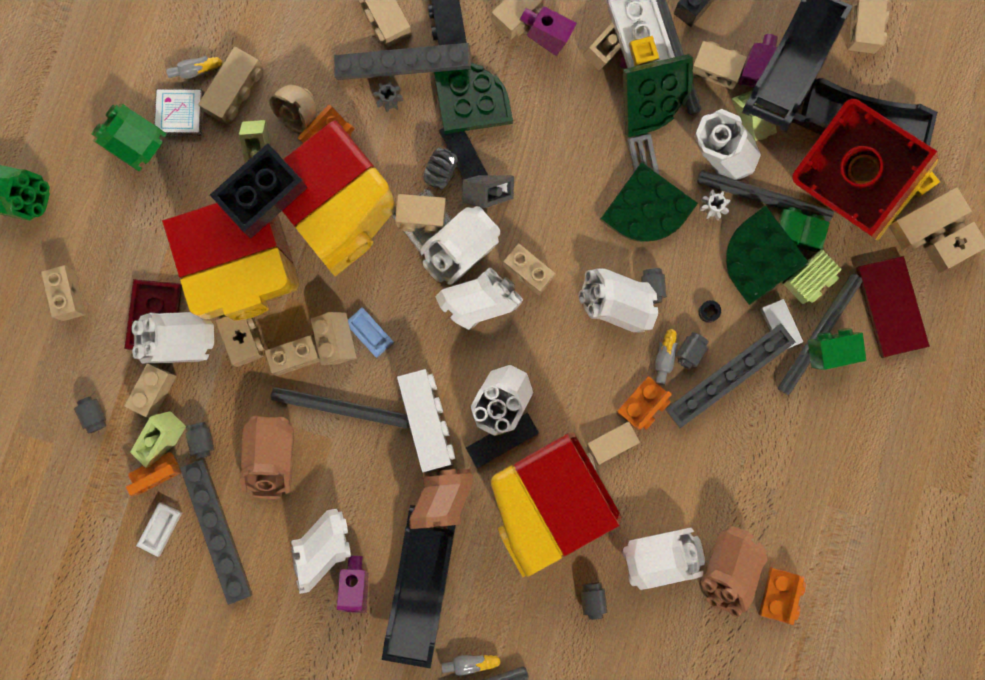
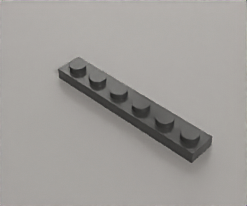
M469 43L334 55V77L337 80L471 69Z
M780 323L665 410L680 429L796 343V341Z
M205 459L181 467V473L227 604L229 605L252 596L249 582Z

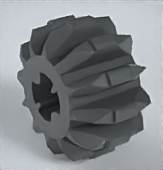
M439 147L433 152L423 175L424 181L430 184V186L442 190L448 185L457 163V156L451 153L452 151Z

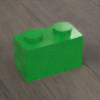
M852 328L839 329L838 334L834 335L830 332L817 334V338L808 340L811 368L827 370L867 361L863 333L853 332Z

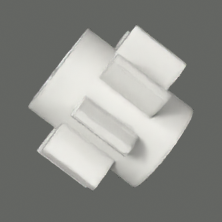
M711 190L709 193L710 198L703 196L701 199L705 205L700 208V211L706 212V219L710 218V216H715L716 220H719L721 213L726 215L729 212L725 206L729 204L730 200L725 199L723 191L720 194H715L714 190ZM714 202L715 205L719 204V208L717 209L716 206H711V203Z

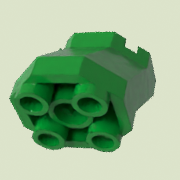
M124 104L112 105L105 114L108 118L104 124L99 123L92 131L91 135L95 137L93 142L136 171H140L142 167L139 164L141 162L147 164L163 142L159 137H165L167 133Z
M0 165V215L29 221L35 217L42 216L46 211L50 196L48 182L44 181L41 175L26 169H16Z

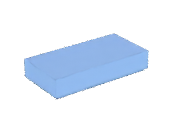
M363 307L348 319L351 331L376 358L394 343Z

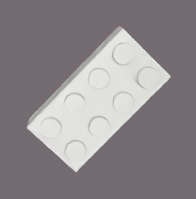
M424 369L398 376L397 379L422 472H429L453 465L452 460L456 459L453 446L451 444L448 445L446 441V436H450L447 423L441 421L440 418L443 408L439 397L435 398L433 390H437L433 374H429Z

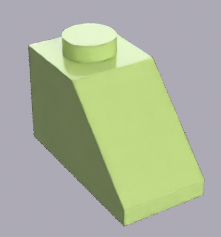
M752 90L732 98V103L738 116L741 118L742 125L753 136L754 140L757 141L766 139L768 136L777 133L776 125L752 114L748 116L742 113L746 102L753 92ZM755 104L756 106H758V107H760V108H763V109H765V110H767V111H769V112L774 113V111H772V110H769V109H767V108H765V107H763V106H760V105H758V104Z
M266 120L242 122L239 138L245 163L267 143L270 145Z
M171 411L150 416L130 453L145 468L150 467L176 445L186 426Z

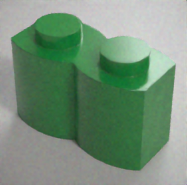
M789 207L788 210L784 209L780 213L778 222L797 247L813 252L823 249L830 222L825 221V217L817 214L806 216L802 214V210Z

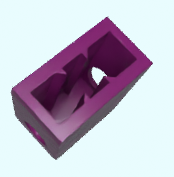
M544 6L539 14L525 8L519 19L531 27L527 36L555 56L565 46L577 25L576 22Z
M765 34L763 43H754L737 84L755 87L777 49L778 37L776 35Z
M363 556L348 557V568L340 570L337 610L341 612L367 613L369 574L366 570H362ZM353 578H358V583L354 587H351V580Z

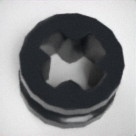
M708 300L699 307L698 315L706 323L714 322L721 315V307L717 302ZM712 306V310H715L716 314L711 315L709 318L707 313H704V309Z

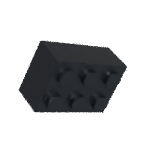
M267 143L216 188L210 196L251 239L307 189V186Z

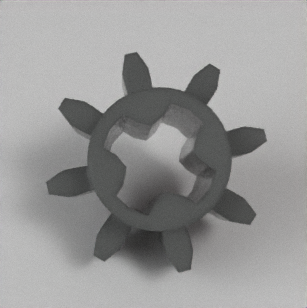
M391 81L386 85L379 84V92H374V97L379 99L376 102L377 107L379 108L383 105L386 112L392 108L398 110V101H403V96L398 95L401 91L400 86L394 88ZM388 94H392V96H390L389 99H385L388 97Z

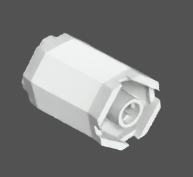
M720 109L711 115L708 114L702 117L694 137L702 155L711 163L712 168L718 175L740 180L753 174L761 154L753 136L741 124L740 116Z
M466 207L420 249L421 256L425 255L423 266L437 282L445 280L448 281L447 284L452 285L499 243L500 229L481 207Z
M488 268L478 279L447 287L435 296L440 308L444 312L449 310L453 314L450 318L468 330L475 327L480 321L516 310L523 301L522 297L514 290L515 284L506 277L504 279L499 277L492 268Z
M607 269L586 271L585 281L578 297L579 302L583 304L585 311L591 319H601L634 333L653 329L658 316V307L653 306V300H657V293L648 282H638Z
M191 312L148 313L140 316L139 321H134L132 324V333L134 334L132 354L134 359H139L142 364L204 361L210 355L206 354L207 349H212L214 345V324L212 321L202 319Z
M508 365L492 370L471 405L478 428L494 436L516 428L533 394L526 372Z
M337 509L327 510L301 539L291 541L293 566L296 577H298L296 583L299 594L310 592L335 563L343 562L346 557L351 556L349 543L346 542L345 534L348 533L346 519H343L342 511L338 512Z
M686 528L630 540L628 546L623 548V556L627 561L629 570L628 579L630 584L643 590L702 577L703 571H699L700 566L705 564V557L701 540L698 536L693 537L691 535V532H694V530Z

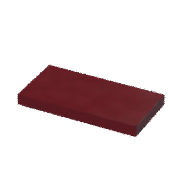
M904 256L857 267L858 276L863 280L861 288L881 358L930 347Z

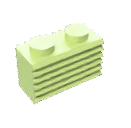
M822 249L808 260L809 264L783 283L802 304L808 301L811 303L816 301L822 295L820 290L825 285L829 288L839 279L837 274L842 270L841 267Z

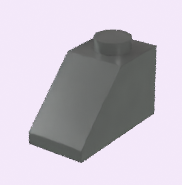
M478 175L464 179L462 203L487 208L514 199V176Z

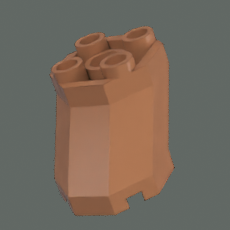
M252 416L249 422L244 425L239 479L242 491L247 493V489L253 491L252 496L261 499H278L281 497L282 492L285 491L286 494L290 492L294 429L289 425L288 419L284 417Z
M456 469L442 470L438 472V476L437 472H424L422 478L423 489L409 518L410 529L460 525V513L473 484L471 469H459L457 474Z
M730 526L727 530H723L716 539L707 572L701 579V585L704 593L708 596L706 601L712 607L721 608L734 617H740L752 604L762 568L768 559L765 547L760 542L756 545L752 541L754 536L745 530Z

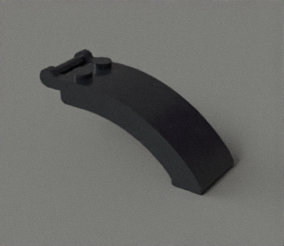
M801 0L779 46L756 83L742 113L748 116L752 114L779 126V130L787 132L820 73L853 6L840 0ZM755 104H758V105L763 106V107H765V108H767V109H769V110H772V111H774V112H776V113H779V114L785 116V118H783V117H781V116H778V115H776V114H774V113H772V112H769V111H767V110H765V109H763V108H760V107L756 106Z
M818 78L804 100L801 114L797 113L792 123L821 135L844 103L850 99H857L930 146L938 112L922 104H905L869 97L845 89L826 79Z
M410 505L381 660L431 669L456 525L448 526V529L436 527L410 529L409 518L415 505Z

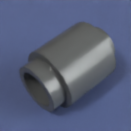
M660 268L643 270L641 282H648L657 293V300H653V304L662 303V299L667 297L665 274H662V269Z
M692 332L690 336L686 337L676 354V357L679 359L678 363L687 369L691 367L697 368L708 349L707 344L709 341L703 336Z
M86 397L77 401L78 406L74 410L83 430L86 429L87 433L90 434L106 427V417L97 399L92 400L91 397Z
M206 422L187 426L185 435L190 456L195 455L196 459L211 456L210 451L214 450L210 428L206 426Z
M601 582L582 584L583 590L580 592L583 615H588L589 620L602 619L603 614L607 613L605 588H602Z

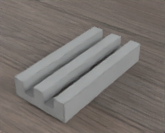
M651 134L628 138L627 142L633 171L639 166L634 142H637L641 162L647 165L642 141L646 140L652 170L659 174Z

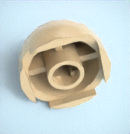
M287 85L277 90L269 99L270 108L277 118L281 116L287 122H284L283 125L294 132H303L316 117V103L308 89L296 85Z

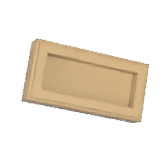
M627 422L586 445L596 464L600 465L639 444L640 441L631 424Z

